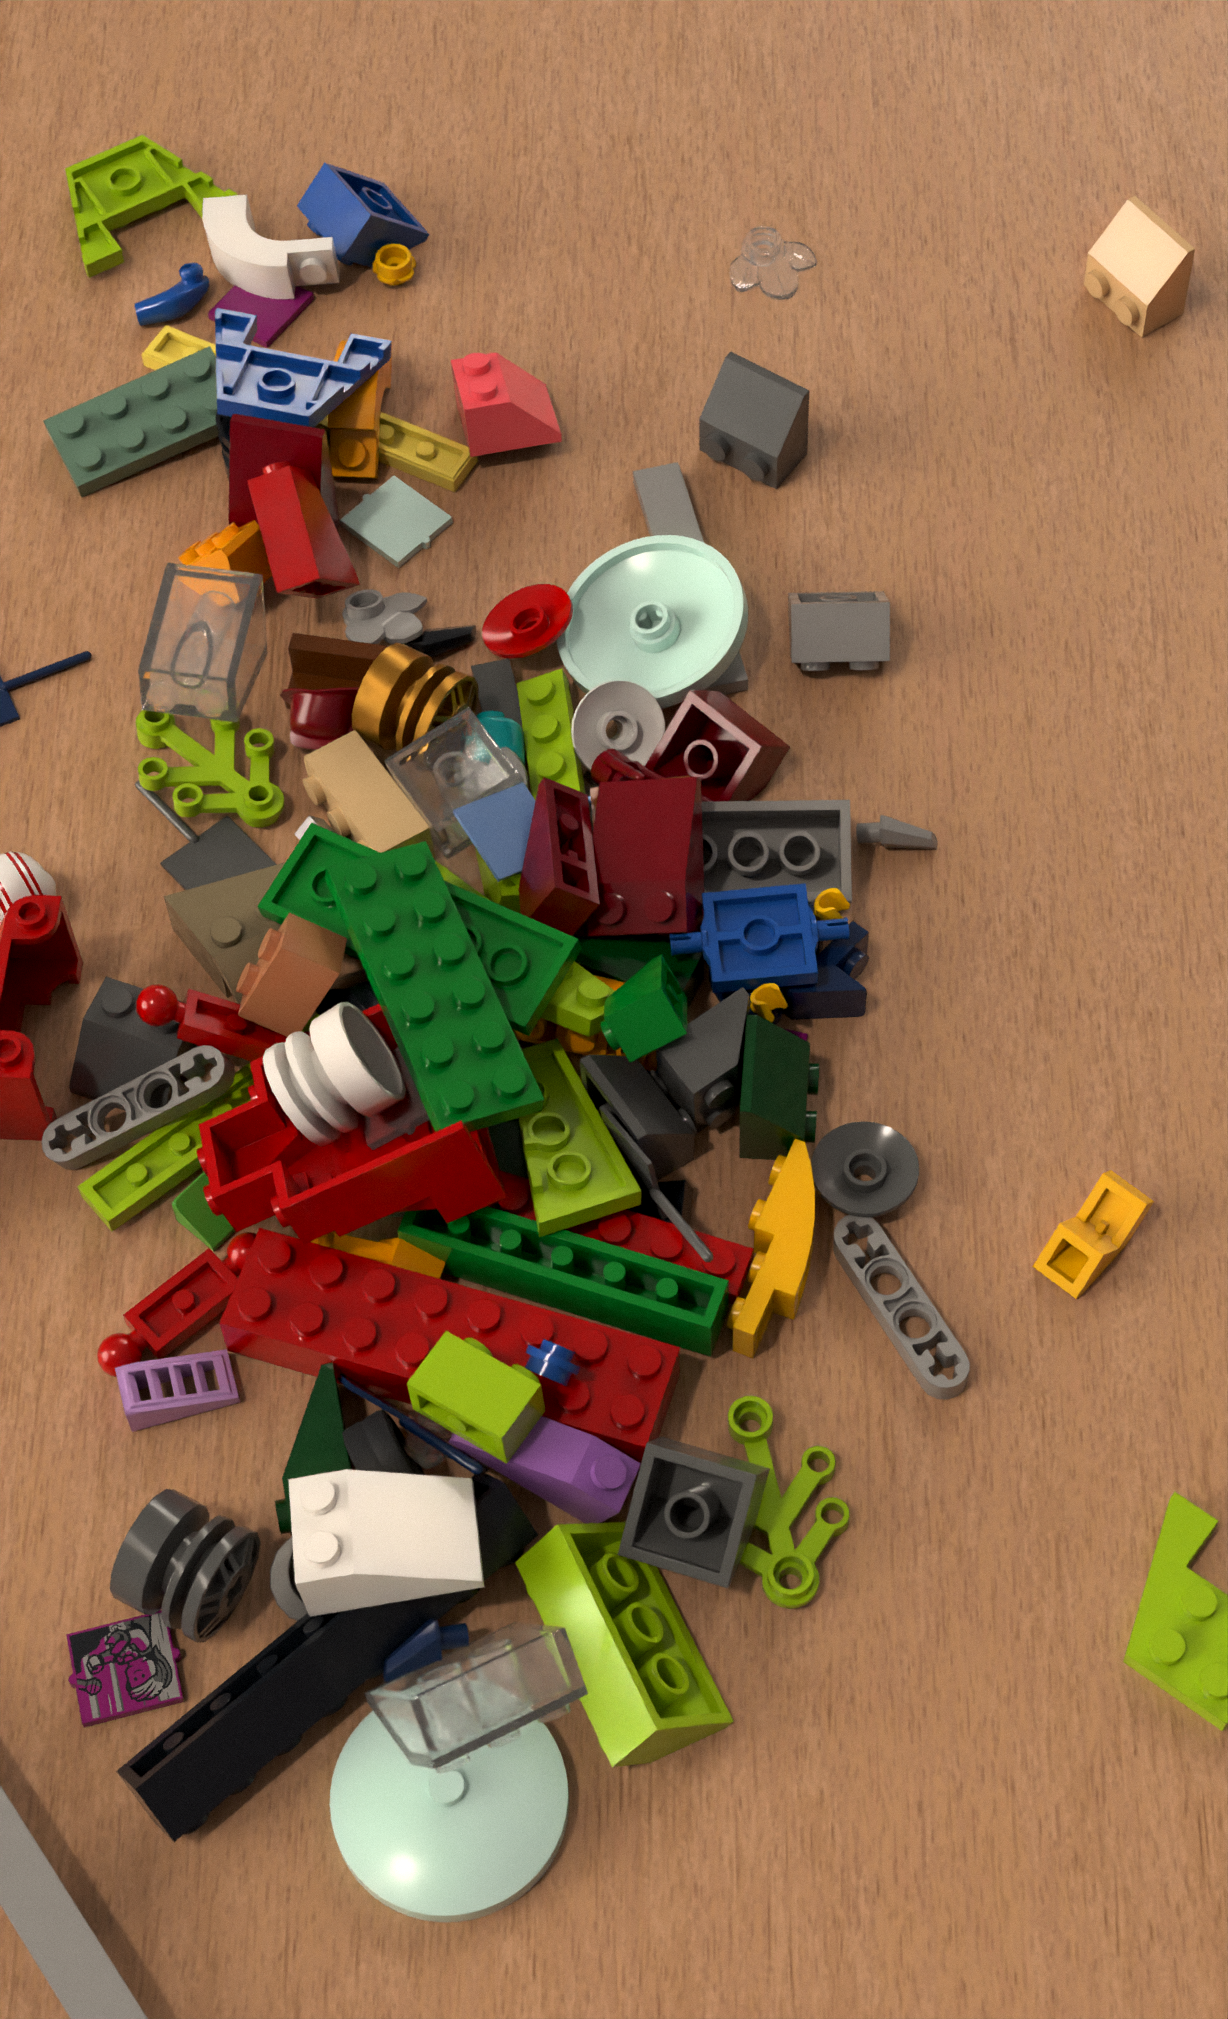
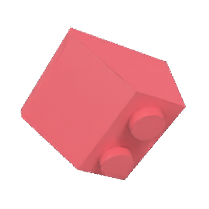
M496 352L489 354L472 353L464 358L451 360L456 404L470 457L562 441L560 428L545 383Z

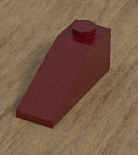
M544 777L538 786L518 888L520 913L571 936L574 935L600 905L588 795Z

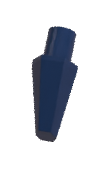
M430 1618L384 1660V1682L387 1683L433 1662L442 1661L443 1650L468 1647L469 1634L466 1623L439 1627L438 1620Z

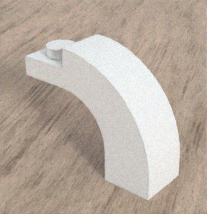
M247 195L203 198L202 219L214 264L220 274L233 286L236 285L252 294L271 299H294L295 286L339 283L340 269L332 237L289 241L267 239L255 233Z

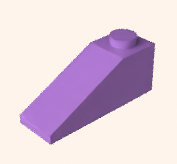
M542 1416L507 1464L454 1433L448 1442L583 1523H602L618 1514L641 1463L594 1435Z

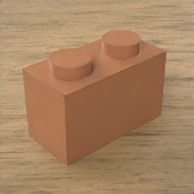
M289 912L278 931L270 928L266 933L258 951V958L260 959L257 964L247 963L239 978L236 991L243 995L238 1016L286 1037L293 1032L302 1031L340 974L347 938Z

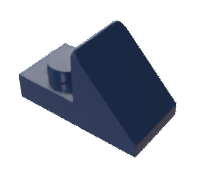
M852 921L849 924L850 936L848 940H832L816 956L818 983L785 986V1000L788 1007L784 1009V1014L791 1020L860 1017L865 1014L867 990L855 979L863 972L869 961V956L867 955L869 932Z

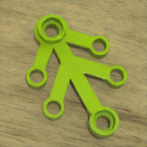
M219 703L210 710L211 729L215 733V755L176 727L174 715L165 706L150 704L141 710L136 718L139 742L151 749H160L168 746L194 765L189 767H168L167 763L161 758H146L138 766L139 782L144 789L158 791L164 787H176L172 795L175 812L182 817H194L200 813H237L247 825L256 828L267 827L277 821L284 809V795L278 786L269 782L270 758L275 752L274 737L270 731L256 728L250 730L244 737L245 754L251 759L250 780L248 781L235 771V733L240 728L239 710L235 705ZM225 717H226V718H230V720H228V721H220V720H219V719L225 718ZM258 743L265 744V746L255 747L253 745ZM151 772H158V773H160V774H158V775H156V776H149V775H147V774H149V773H151ZM198 786H221L229 793L203 794ZM187 798L194 799V801L189 803L182 802V800Z
M744 1396L737 1399L728 1411V1430L736 1442L744 1445L748 1462L770 1468L754 1528L767 1535L771 1554L748 1542L739 1564L762 1577L763 1591L767 1598L775 1605L788 1609L799 1608L808 1604L815 1597L819 1588V1572L815 1563L831 1538L843 1534L848 1528L849 1508L844 1501L835 1497L825 1498L820 1501L815 1510L814 1525L795 1550L790 1528L817 1486L825 1484L833 1478L835 1473V1456L824 1446H813L807 1449L802 1456L801 1469L781 1498L766 1440L771 1435L773 1428L772 1409L762 1398ZM746 1420H754L761 1427L755 1432H746L742 1430L740 1425ZM814 1459H822L828 1464V1468L822 1472H815L809 1468L808 1463ZM834 1510L839 1512L843 1518L836 1524H829L823 1520L822 1514L826 1511ZM791 1574L797 1576L801 1584L797 1588L787 1589L781 1585L780 1579L785 1575Z

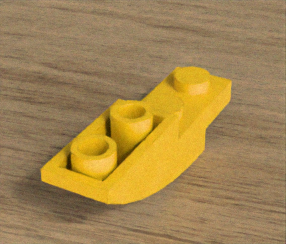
M794 1139L787 1157L779 1154L776 1158L768 1184L773 1186L767 1201L760 1198L757 1200L748 1223V1229L754 1231V1253H757L748 1274V1282L753 1284L746 1299L739 1296L736 1298L728 1317L727 1328L733 1330V1351L750 1358L754 1357L773 1313L792 1320L795 1319L810 1271L814 1241L815 1188L806 1144L798 1139Z

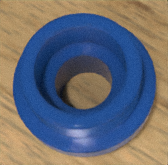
M543 1339L539 1349L528 1345L525 1352L530 1355L525 1366L526 1369L564 1386H567L572 1373L578 1375L581 1368L571 1363L575 1352L546 1339Z

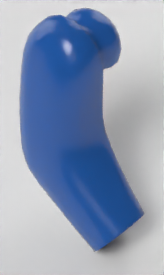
M198 263L183 265L179 269L181 276L179 283L167 291L135 303L139 325L143 326L174 320L188 313L209 289V278L203 275V267Z

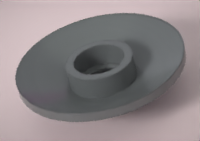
M852 1122L833 1129L818 1143L811 1161L814 1186L820 1196L833 1208L859 1217L880 1216L896 1210L911 1197L919 1178V1161L910 1142L898 1131L875 1122ZM859 1175H868L873 1180L862 1181L856 1179V1177Z

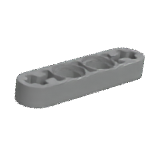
M202 1045L193 1048L54 1120L43 1133L41 1141L42 1150L47 1158L65 1169L75 1170L82 1168L222 1096L233 1084L235 1077L234 1065L227 1056L213 1046ZM210 1062L215 1067L210 1070L211 1079L205 1082L200 1077L205 1074L204 1066ZM183 1075L188 1081L183 1083L180 1080V1076ZM161 1084H171L173 1093L170 1101L161 1108H152L150 1097L154 1089ZM124 1107L126 1119L122 1127L114 1132H106L104 1121L107 1114L114 1108ZM93 1133L96 1136V1140L87 1135ZM69 1134H73L77 1138L71 1142L72 1150L66 1153L62 1150L67 1145L66 1137Z
M847 1215L842 1218L834 1229L833 1252L836 1259L921 1388L928 1395L936 1399L948 1400L957 1397L964 1391L968 1383L970 1362L966 1353L881 1226L872 1217ZM854 1233L859 1239L867 1237L866 1250L871 1258L869 1263L865 1265V1254L856 1243L847 1246L848 1235ZM890 1273L900 1280L902 1286L896 1293L882 1295L872 1288L870 1282L877 1274ZM919 1316L928 1322L930 1331L924 1337L910 1338L901 1332L899 1324L906 1317ZM936 1344L935 1356L944 1368L954 1366L953 1379L948 1380L943 1374L933 1376L935 1361L929 1351Z

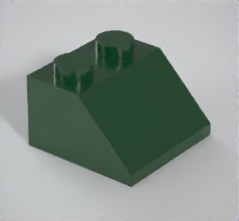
M747 1015L740 1101L739 1158L776 1160L779 1154L787 1157L794 1139L805 1143H815L817 1111H807L806 1107L807 1095H818L820 1063H809V1042L758 1015Z

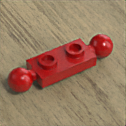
M154 984L144 988L136 1000L137 1014L144 1023L154 1027L165 1026L171 1021L179 1023L177 1039L198 1046H213L222 1053L250 1062L264 1056L265 1050L274 1044L285 1043L287 1039L284 1035L238 1016L240 1004L196 990L188 989L183 1002H180L176 994L169 987ZM304 1031V1033L310 1035V1031Z
M245 1232L234 1237L228 1245L227 1257L222 1261L208 1248L123 1314L126 1325L132 1332L129 1334L115 1333L106 1337L101 1342L97 1358L102 1370L108 1375L117 1377L115 1368L141 1362L142 1351L147 1347L158 1359H163L223 1312L238 1280L237 1276L240 1275L256 1233Z

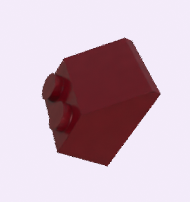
M689 690L645 767L666 778L688 775L690 777H701V795L710 798L712 802L751 801L766 788L790 746L720 691Z

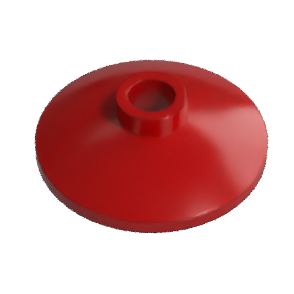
M536 584L521 588L506 596L490 611L482 627L483 641L488 650L498 657L514 659L535 654L550 646L567 629L573 615L572 601L566 591L555 585Z

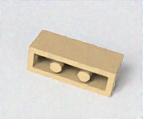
M356 730L303 756L308 775L307 778L303 779L305 790L316 806L323 804L328 810L327 817L335 833L343 837L347 836L348 839L380 853L426 841L433 858H435L429 825Z

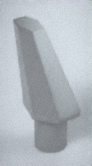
M880 815V822L858 823L856 828L858 843L881 842L885 848L937 850L938 842L933 832L888 816Z

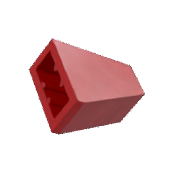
M283 461L265 466L262 469L263 475L247 480L277 593L320 599L360 585L355 569L310 470L291 466L289 461Z

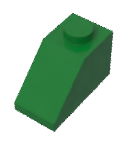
M662 954L648 962L605 1000V1020L600 1022L602 1032L613 1050L622 1048L630 1063L687 1034V997Z

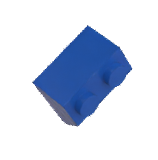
M325 162L297 204V207L309 220L307 226L322 238L332 237L337 259L350 266L355 262L372 268L376 253L381 247L388 244H401L411 249L425 242L430 235L385 183Z

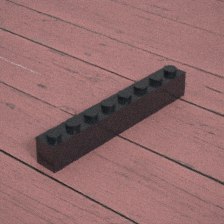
M482 1472L480 1475H474L471 1478L474 1484L483 1578L485 1581L500 1567L510 1565L518 1560L524 1553L525 1546L535 1539L538 1533L505 1483ZM481 1588L312 1617L307 1613L116 1772L152 1821L175 1842L182 1835L190 1834L199 1829L207 1821L210 1812L228 1796L245 1790L254 1781L256 1773L272 1759L286 1754L295 1748L301 1741L303 1733L317 1721L340 1710L347 1702L348 1695L367 1679L381 1675L384 1671V1660L430 1618L439 1620L456 1604L466 1602L474 1597Z

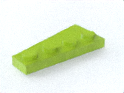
M558 1038L522 1049L544 1097L542 1111L518 1118L539 1237L641 1205V1189Z

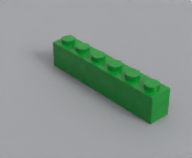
M489 1206L448 1224L438 1209L406 1211L397 1230L399 1239L401 1238L446 1262L442 1273L710 1357L729 1310V1280L564 1229L539 1237L536 1221Z

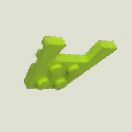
M140 135L65 168L83 263L89 278L125 262L122 249L109 231L124 227L129 222L154 211L162 210L183 198L189 201L202 218L203 198L237 195L236 192L229 188L223 191L215 186L213 178L202 171L194 173L183 166L181 158L144 135Z
M1174 1492L1167 1506L1123 1662L1215 1727L1224 1731L1228 1728V1595L1188 1568L1216 1530L1218 1520Z

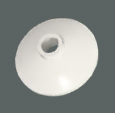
M619 680L602 683L590 690L578 704L571 726V737L575 752L583 765L590 771L596 757L608 749H616L633 762L638 761L645 766L665 733L664 716L654 696L638 684ZM613 720L616 722L618 730L613 738H609L606 735V726Z

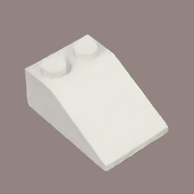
M345 1469L288 1479L295 1585L310 1617L484 1587L472 1478Z

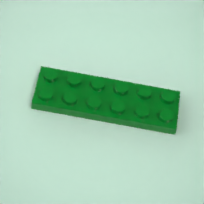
M311 823L257 907L263 917L281 925L290 912L346 937L347 942L344 953L360 960L325 881L326 867L380 852ZM444 881L511 1028L530 1036L580 953L582 947L579 939Z
M424 841L326 867L325 881L435 1132L461 1120L468 1131L472 1132L542 1111L544 1097L427 842Z

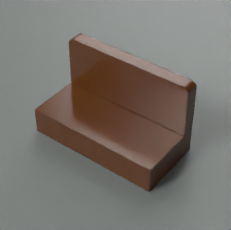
M293 633L288 647L293 671L288 689L359 688L373 661L388 646ZM285 702L286 708L290 709V704Z

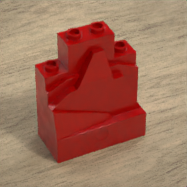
M380 1004L362 1012L383 1036L402 1072L406 1092L404 1099L375 1117L367 1118L359 1113L360 1120L356 1129L347 1133L341 1132L340 1139L329 1146L320 1147L306 1138L283 1111L266 1077L262 1056L250 1062L254 1084L248 1087L251 1101L198 1124L202 1147L197 1149V1157L209 1180V1184L203 1187L206 1201L214 1215L219 1216L223 1214L236 1232L275 1215L283 1228L291 1225L300 1240L305 1244L332 1231L341 1237L394 1212L438 1209L448 1224L504 1199L507 1195L488 1127L469 1132L461 1120L435 1132Z

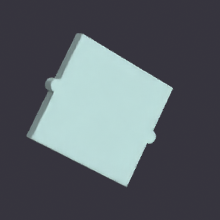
M396 476L391 477L371 495H363V501L340 519L341 527L397 568H400L422 548H430V542L453 523L452 516Z

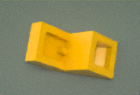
M1112 1170L1104 1172L1077 1215L1059 1223L1032 1267L1075 1299L1079 1298L1128 1244L1154 1201Z

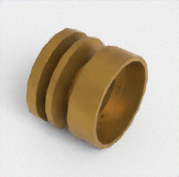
M394 643L385 648L373 661L362 680L352 711L353 731L356 730L363 740L385 750L396 748L401 758L415 761L417 766L426 770L436 771L445 766L459 749L461 730L474 719L478 703L479 686L475 677L464 672L455 671L453 667L439 663L435 666L430 656L404 644Z

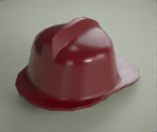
M359 688L284 689L280 696L285 702L290 704L291 744L296 748L317 750L352 732V711Z

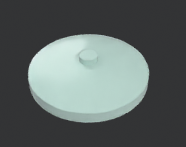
M656 535L643 537L624 543L603 554L591 563L574 581L567 592L573 604L572 619L567 629L557 639V647L569 675L585 694L605 682L628 681L648 690L657 700L661 709L683 702L689 690H705L732 663L739 652L747 630V598L734 568L713 547L684 536Z
M459 1680L431 1682L412 1687L389 1698L371 1711L360 1722L345 1743L335 1766L330 1789V1815L334 1835L342 1857L357 1881L373 1897L391 1909L409 1917L433 1922H460L477 1919L499 1911L522 1897L541 1879L557 1855L564 1838L569 1814V1789L564 1761L556 1741L541 1719L518 1699L499 1689L480 1683Z

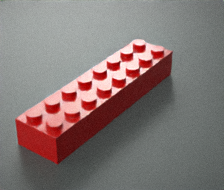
M260 1227L219 1323L227 1351L315 1377H317L321 1365L332 1363L337 1383L344 1385L338 1379L339 1375L343 1374L377 1395L410 1405L412 1404L407 1382L445 1331L462 1340L470 1337L479 1341L489 1349L495 1359L509 1367L513 1364L525 1367L530 1357L529 1354L525 1353L528 1345L539 1349L543 1339H546L575 1352L571 1363L581 1368L578 1375L572 1373L567 1386L532 1372L538 1378L542 1387L545 1412L542 1417L594 1435L639 1463L642 1462L646 1443L659 1438L680 1376V1347L316 1243L308 1242L303 1244L298 1238Z

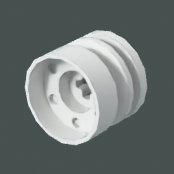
M340 1002L312 1020L309 1028L310 1036L302 1031L293 1032L287 1036L285 1043L274 1044L265 1050L263 1056L266 1077L283 1111L306 1138L320 1147L329 1146L340 1139L341 1132L347 1133L356 1129L360 1120L359 1113L367 1118L375 1117L404 1099L406 1092L402 1072L387 1042L369 1018L359 1008L349 1002Z

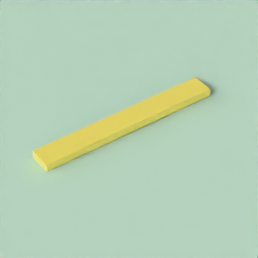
M165 325L141 356L144 366L157 370L209 346L216 356V345ZM380 412L378 461L456 492L478 462V456L470 457L468 446ZM326 416L316 426L319 429L326 430L327 441H330L328 416Z

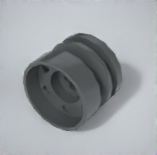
M165 1489L146 1505L129 1529L117 1553L111 1572L110 1591L115 1599L145 1615H154L162 1609L161 1618L165 1626L171 1629H182L184 1636L195 1642H206L220 1630L242 1599L259 1557L260 1539L257 1532L245 1526L235 1527L234 1521L226 1516H216L209 1521L210 1515L205 1505L176 1490Z

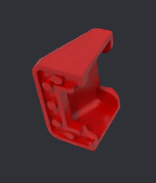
M25 896L15 901L9 907L0 923V1139L42 1141L43 1133L48 1125L57 1119L54 1108L45 1106L34 1077L36 1063L34 1046L30 1039L20 1033L25 1005H51V993L59 984L67 980L69 984H80L83 961L62 896Z

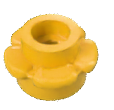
M388 244L381 247L377 251L372 264V270L377 274L378 280L394 286L401 285L410 280L414 275L413 269L416 267L415 258L411 255L409 249L401 244Z

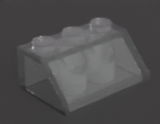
M513 1622L469 1643L468 1647L458 1648L443 1655L442 1661L428 1664L364 1694L371 1709L412 1765L435 1769L437 1773H445L467 1764L470 1761L468 1753L486 1744L488 1748H494L516 1740L521 1736L519 1728L535 1720L539 1723H545L563 1717L571 1711L569 1703L587 1695L588 1691L565 1627Z

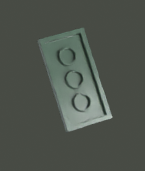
M209 346L43 420L46 430L81 497L219 435L215 421L217 413L216 356Z

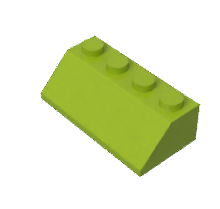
M626 1522L557 1524L515 1563L525 1582L527 1593L535 1603L549 1633L550 1641L562 1660L573 1684L574 1692L582 1703L598 1736L599 1745L607 1755L611 1766L619 1767L652 1763L731 1725L734 1721L658 1568L618 1555Z

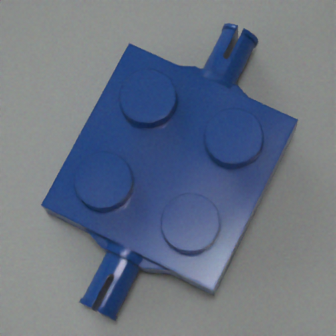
M806 883L702 893L704 918L701 924V932L669 934L671 956L703 952V957L710 967L713 993L738 991L742 987L745 990H751L767 983H775L779 987L818 983L816 962L818 941L848 940L850 936L847 917L816 921V917L808 905Z

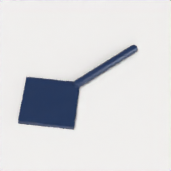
M339 1375L338 1379L346 1388L399 1418V1425L475 1475H480L483 1472V1466L413 1421L401 1408L345 1375Z

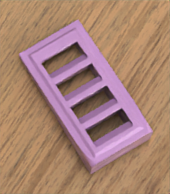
M227 1349L136 1362L115 1368L125 1415L132 1432L240 1403ZM215 1369L220 1390L209 1391L204 1372ZM193 1375L197 1393L186 1394L183 1378ZM171 1381L174 1396L164 1398L161 1384ZM149 1387L152 1400L141 1401L139 1390Z

